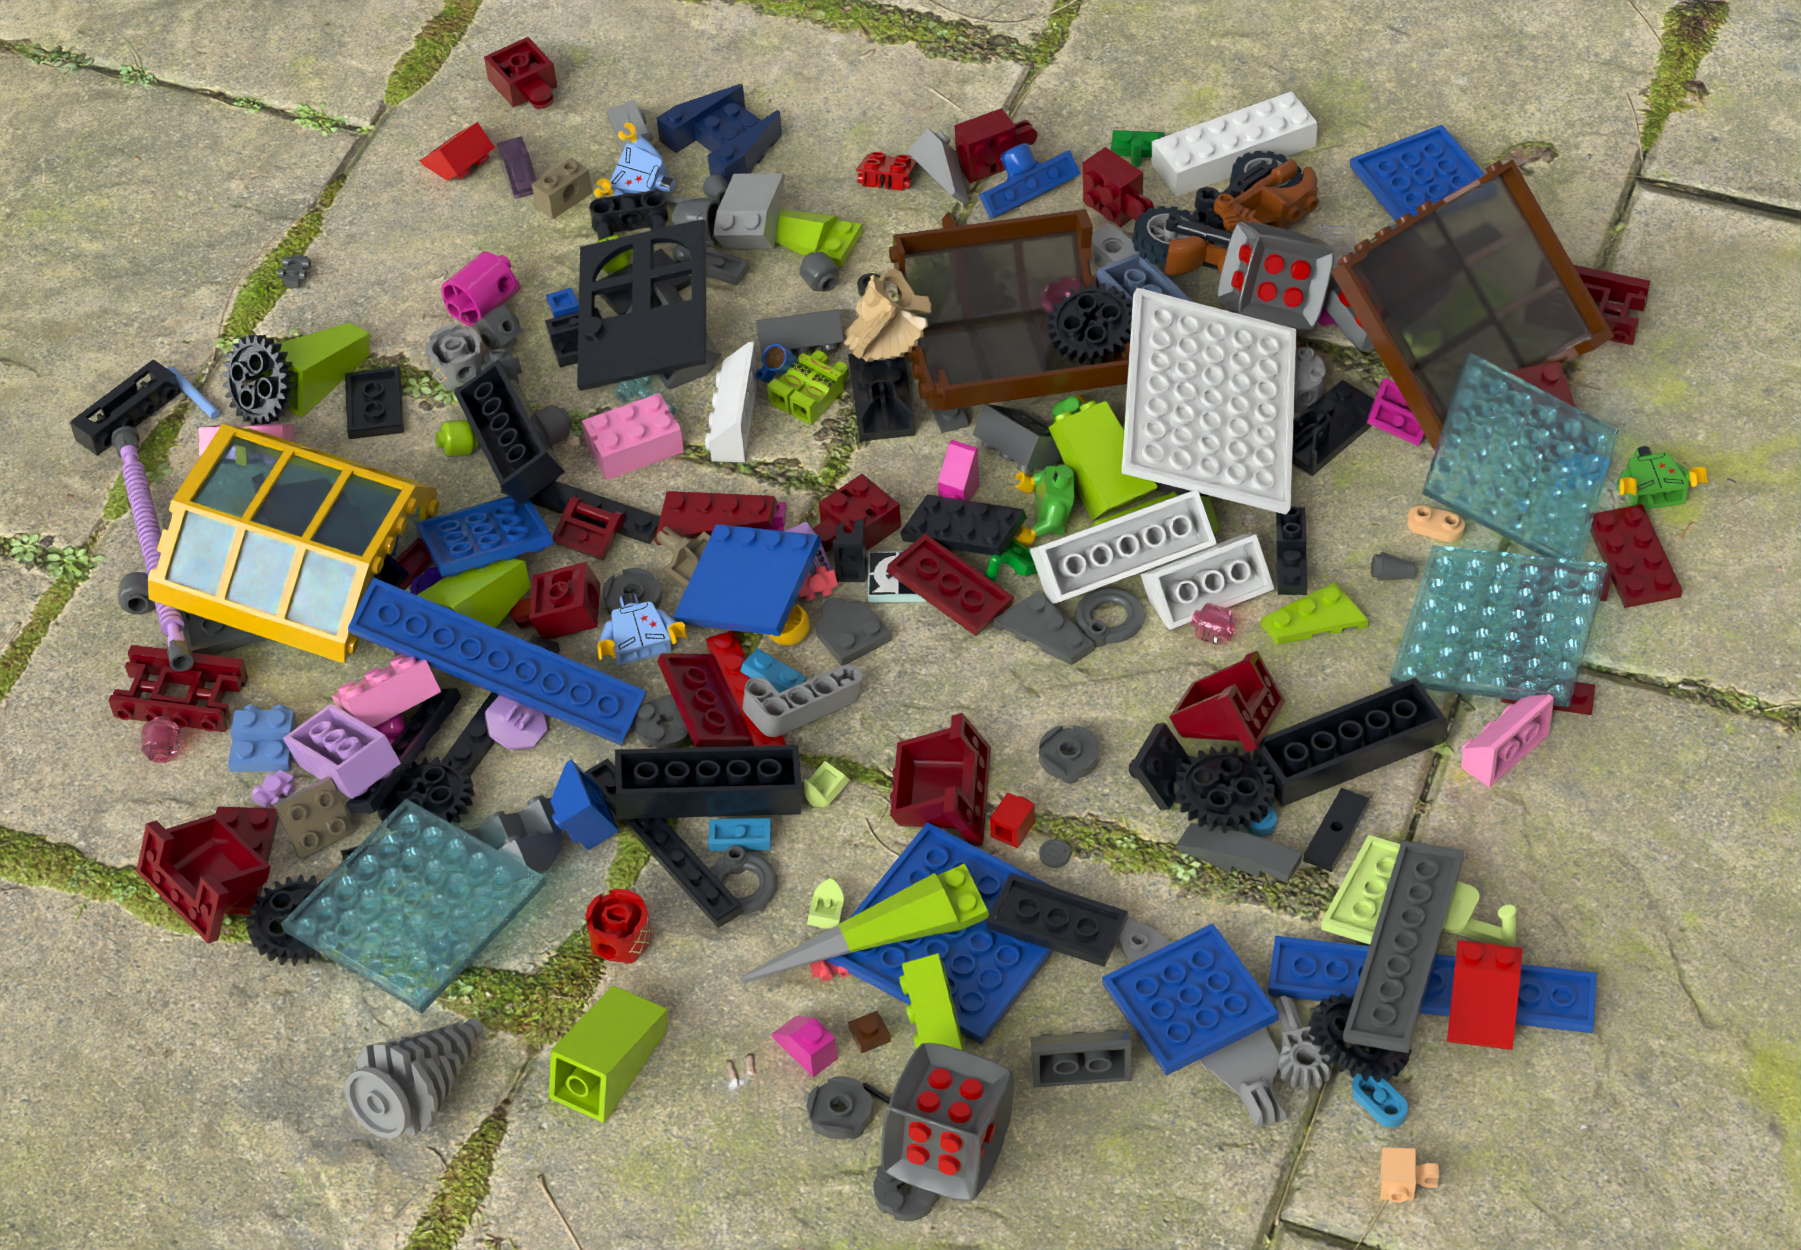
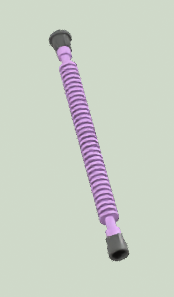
M126 426L118 428L113 432L111 442L117 449L118 456L125 463L122 467V474L149 577L151 569H155L158 565L161 552L157 551L161 530L145 468L138 461L139 433L133 427ZM154 601L161 630L164 634L169 635L167 638L169 647L167 654L170 667L175 671H186L192 667L194 660L189 642L185 640L184 635L181 633L184 629L181 610Z

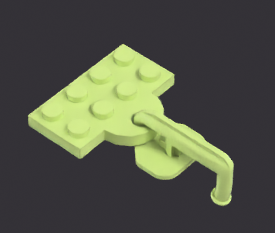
M1368 835L1321 921V930L1370 945L1400 844ZM1457 882L1444 932L1455 933L1488 944L1514 946L1517 928L1516 907L1505 905L1498 910V916L1502 919V928L1472 919L1471 917L1479 903V892L1471 885Z

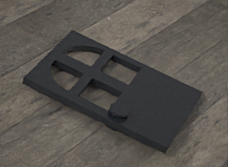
M700 219L580 246L577 387L580 391L706 364V220ZM674 243L681 245L691 253L692 260L654 268V244ZM633 249L632 274L596 281L602 268L611 259ZM692 274L691 300L653 308L654 282ZM633 287L632 313L605 319L594 317L596 295Z

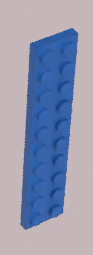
M376 578L372 579L348 625L349 633L407 657H415L417 661L426 660L428 665L621 746L624 744L637 716V711L647 693L646 690Z
M1275 936L1268 995L1287 996L1289 998L1313 1001L1325 999L1328 1001L1330 995L1338 999L1341 994H1344L1350 1000L1352 995L1356 993L1370 946ZM1437 954L1420 1013L1440 1016L1450 1015L1456 956ZM1521 964L1515 1024L1592 1033L1597 973Z

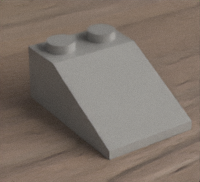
M784 173L733 174L717 210L713 236L724 249H774L785 180Z

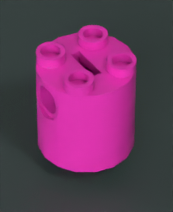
M483 251L441 285V294L450 315L468 326H475V322L492 309L506 303L520 291L521 286L510 269L512 265L509 259L504 255L498 257L493 253Z

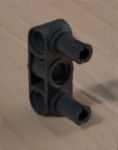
M660 191L626 193L618 196L603 197L593 200L589 205L592 228L597 232L598 240L613 236V232L633 231L649 227L650 230L665 228L668 220L666 197Z

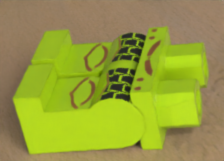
M816 350L810 356L802 353L798 357V361L793 363L787 373L779 380L773 379L767 385L769 403L788 414L792 413V416L812 426L836 398L844 393L843 382L849 376L848 366L841 361L836 362L832 367L827 366L829 364L828 357L819 350ZM781 397H784L785 403L780 400ZM803 408L806 409L807 414L802 412Z

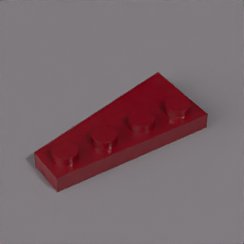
M667 491L654 541L657 546L663 545L657 541V534L661 530L667 535L663 530L666 526L670 527L682 538L687 537L690 539L701 535L703 532L711 536L716 524L757 529L771 527L777 500L775 496Z

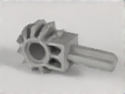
M1281 996L1274 1003L1276 1010L1279 1012V1020L1284 1031L1282 1033L1281 1057L1278 1059V1069L1281 1072V1078L1283 1082H1291L1293 1090L1298 1086H1302L1306 1093L1310 1086L1320 1090L1322 1082H1329L1334 1063H1328L1329 1055L1319 1054L1321 1046L1312 1044L1315 1037L1308 1034L1311 1027H1302L1292 998Z

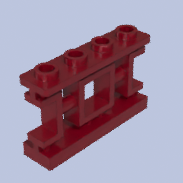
M1542 258L1539 265L1535 289L1555 279L1544 258ZM1574 265L1593 300L1601 302L1599 310L1614 335L1609 341L1633 345L1638 331L1639 318L1629 317L1628 313L1630 309L1644 312L1651 281ZM1554 289L1546 293L1544 298L1539 297L1526 304L1524 319L1526 323L1581 335L1586 332L1567 297L1562 292H1557ZM1609 300H1610V301H1615V302L1624 303V304H1623V305H1619V304L1609 303ZM1550 302H1556L1565 305L1563 307L1559 305L1550 304ZM1605 313H1607V314H1612V315H1617V316H1620V317H1619V318H1615V317L1605 316Z
M139 645L130 646L127 653L130 662H126L125 668L128 677L134 678L129 691L115 689L113 695H110L108 701L114 717L122 720L145 721L151 724L175 725L180 728H197L209 732H226L228 727L226 719L229 720L231 714L228 704L221 703L226 690L240 692L242 686L245 687L248 675L243 659L192 653L194 660L192 667L186 671H175L170 667L167 654L169 649ZM150 674L159 675L157 682L148 681ZM205 682L215 683L213 689L204 688ZM169 684L190 685L186 697L165 696ZM142 693H152L150 700L141 699ZM198 700H208L206 707L196 706Z

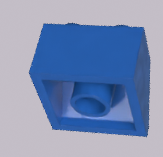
M572 759L566 762L550 801L555 811L552 818L560 830H567L570 838L576 844L580 842L590 850L619 832V829L600 786Z

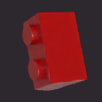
M476 122L451 137L419 161L422 165L447 181L454 177L460 180L471 172L469 168L471 165L476 163L479 166L490 158L488 153L495 149V146L479 123Z

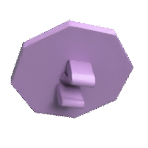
M501 695L496 698L485 712L489 737L508 750L534 748L547 732L544 713Z

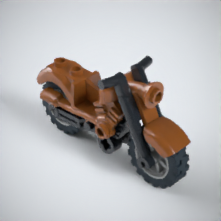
M1254 151L1252 154L1250 152L1245 153L1243 157L1239 156L1233 164L1230 183L1227 189L1221 193L1212 187H1202L1197 190L1194 203L1197 210L1192 215L1190 211L1185 209L1183 211L1178 210V207L1171 206V208L1158 206V209L1149 208L1146 213L1142 212L1135 221L1132 239L1134 250L1136 252L1139 251V256L1143 259L1147 258L1149 263L1154 265L1158 263L1161 264V267H1165L1164 275L1187 274L1199 269L1201 266L1218 270L1221 275L1229 242L1238 222H1253L1283 228L1315 210L1319 203V199L1316 197L1318 192L1316 173L1312 167L1307 166L1303 169V174H1301L1302 170L1294 160H1288L1285 155H1276L1272 151H1267V153H1262V151Z

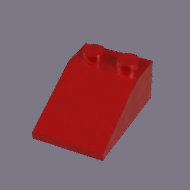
M1463 940L1457 941L1447 1042L1513 1050L1523 948Z

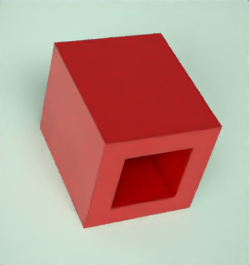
M1007 792L990 817L991 837L1018 848L1035 823V803L1030 802L1025 797L1015 796Z

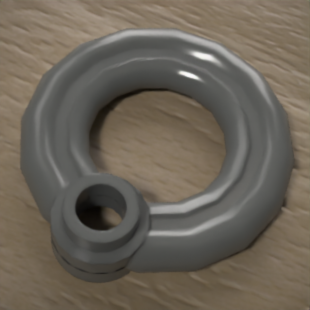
M1106 587L1087 593L1077 605L1075 618L1079 629L1094 642V647H1102L1107 643H1118L1133 637L1142 628L1145 612L1143 604L1134 594L1125 589ZM1115 603L1124 607L1128 616L1123 624L1116 627H1108L1103 621L1094 620L1092 614L1099 605Z
M732 846L727 849L724 857L710 868V871L722 884L730 873L741 874L748 870L758 876L759 887L750 896L736 898L743 906L744 913L741 915H747L761 910L772 900L777 891L778 876L772 864L763 857L747 853L740 846Z

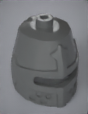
M696 198L680 202L676 205L672 215L673 226L704 219L706 220V244L716 245L719 242L713 236L720 200Z

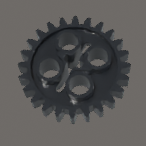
M1091 282L1089 289H1085L1080 284V291L1075 292L1072 288L1069 289V297L1061 294V303H1053L1054 311L1048 312L1050 320L1047 321L1049 339L1052 340L1053 348L1059 349L1061 356L1067 354L1069 361L1078 357L1079 364L1081 365L1085 359H1089L1090 364L1093 365L1095 358H1099L1102 363H1105V356L1107 355L1112 359L1116 358L1114 351L1125 352L1123 344L1130 343L1133 306L1131 299H1126L1124 291L1117 294L1116 286L1106 290L1105 283H1102L1098 289L1095 288L1094 282Z
M248 335L246 338H239V343L232 344L234 351L227 352L230 361L223 362L228 368L227 372L222 373L227 378V382L222 385L229 389L225 397L232 398L230 408L237 407L236 416H243V421H251V425H265L279 421L278 417L285 416L284 409L291 407L287 399L294 398L290 388H294L296 385L290 382V378L295 376V373L289 372L288 369L293 363L285 361L288 352H280L282 344H274L273 337L266 338V335Z
M1226 746L1222 747L1221 752H1216L1213 747H1210V754L1207 755L1202 750H1199L1198 759L1188 756V764L1181 763L1180 772H1176L1174 782L1175 802L1180 804L1181 813L1188 812L1189 821L1198 818V827L1208 823L1210 824V831H1213L1216 826H1221L1223 833H1226L1228 826H1232L1234 831H1239L1240 824L1249 829L1251 828V820L1260 823L1261 814L1268 815L1269 806L1273 805L1275 791L1273 775L1268 774V766L1260 767V758H1255L1251 761L1250 752H1246L1241 756L1237 747L1232 753H1228Z
M424 757L419 765L413 761L410 769L404 773L394 790L382 802L377 813L380 820H382L383 826L385 828L389 827L392 834L398 831L402 838L408 832L411 839H415L418 833H422L425 839L430 831H433L435 835H439V828L444 827L450 830L449 823L451 821L460 823L459 814H468L466 806L473 805L471 797L475 796L474 785L466 768L461 769L459 762L451 764L450 758H447L441 763L439 757H435L432 763H428L427 758Z
M299 875L297 882H293L288 876L284 885L275 881L276 889L271 890L265 887L264 892L266 896H256L257 905L249 906L251 915L246 916L248 923L246 928L253 947H257L260 955L267 954L270 962L278 956L280 965H283L287 959H291L293 966H296L300 958H303L304 962L309 964L310 956L312 955L320 960V951L325 950L331 953L330 943L340 944L339 934L347 933L345 924L349 923L347 915L349 911L342 892L338 893L335 885L328 887L326 879L317 884L314 875L310 877L308 882L304 881L303 875Z
M1341 994L1338 999L1333 995H1330L1328 1001L1322 999L1320 1004L1314 1009L1308 1025L1311 1027L1308 1034L1315 1037L1312 1044L1322 1047L1319 1054L1329 1055L1328 1063L1333 1064L1337 1062L1340 1065V1072H1343L1345 1069L1350 1070L1352 1078H1355L1358 1073L1361 1074L1366 1082L1372 1076L1379 1083L1382 1077L1387 1081H1390L1392 1076L1398 1077L1401 1070L1403 1071L1408 1063L1412 1050H1409V1053L1358 1044L1348 1048L1351 1043L1344 1042L1343 1032L1355 995H1352L1350 1000L1344 994Z

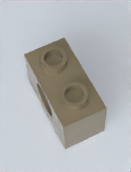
M571 157L534 182L532 189L536 208L551 219H555L590 195L592 187L589 169Z

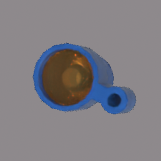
M780 344L769 345L762 354L763 367L756 371L755 377L760 381L770 383L776 374L787 373L793 363L798 361V356Z

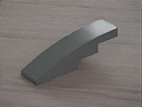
M1190 823L1176 844V849L1231 873L1234 868H1238L1258 878L1264 872L1286 883L1289 882L1302 862V853L1278 843L1230 829L1223 833L1221 827H1216L1213 831H1210V826L1208 825L1198 827V824Z

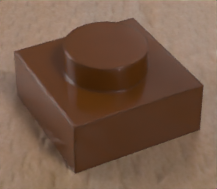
M878 1011L848 1022L849 1031L861 1053L891 1042L890 1033Z

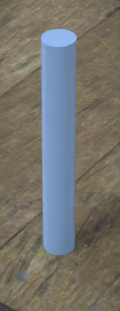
M170 366L167 368L176 375L179 388L211 419L219 417L220 411L175 367Z

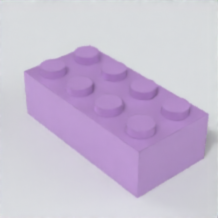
M333 704L328 705L283 737L298 766L319 779L327 776L330 777L335 788L351 799L364 794L369 786L379 779L389 776L393 769L401 764L383 733Z

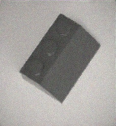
M839 309L755 320L761 353L772 344H780L788 349H794V354L811 352L810 346L821 345L822 350L838 348L837 343L843 342Z
M991 404L983 405L972 435L982 440L981 444L984 447L1000 451L999 456L1018 462L1017 467L1027 472H1033L1034 469L1044 470L1046 466H1053L1062 459L1048 424L1022 409Z
M1110 1029L1104 1032H1074L1065 1035L1043 1034L1037 1037H1030L1034 1088L1131 1081V1039L1128 1030L1117 1031Z

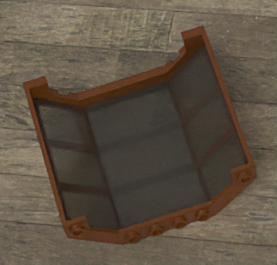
M1513 159L1504 164L1498 160L1486 167L1487 173L1435 203H1432L1430 199L1416 207L1417 214L1412 216L1409 212L1395 220L1397 223L1396 227L1391 229L1388 225L1374 233L1376 236L1375 240L1370 242L1367 238L1353 246L1355 252L1351 251L1337 260L1339 264L1330 270L1434 450L1445 447L1468 433L1469 430L1466 425L1510 397L1504 380L1506 371L1553 362H1560L1561 364L1595 350L1614 337Z
M1086 209L893 235V246L889 247V257L891 263H894V269L901 271L915 295L929 297V302L932 304L930 314L919 313L917 317L927 319L928 327L923 330L924 337L918 339V346L912 347V352H906L908 360L913 361V377L915 380L919 379V395L921 399H925L928 410H948L1127 384L1130 343H1126L1125 359L1122 353L1116 350L1114 351L1115 359L1107 355L1105 356V363H1102L1099 358H1095L1093 365L1090 364L1089 359H1085L1081 365L1079 364L1078 357L1069 361L1067 354L1061 356L1059 349L1053 348L1052 340L1049 339L1047 321L1050 320L1048 312L1054 311V302L1061 303V294L1069 297L1070 288L1078 292L1080 291L1079 286L1082 284L1085 289H1089L1091 282H1094L1095 288H1097L1095 276H1091L1089 261L1092 258L1093 226ZM897 286L898 298L900 300L902 297V292Z

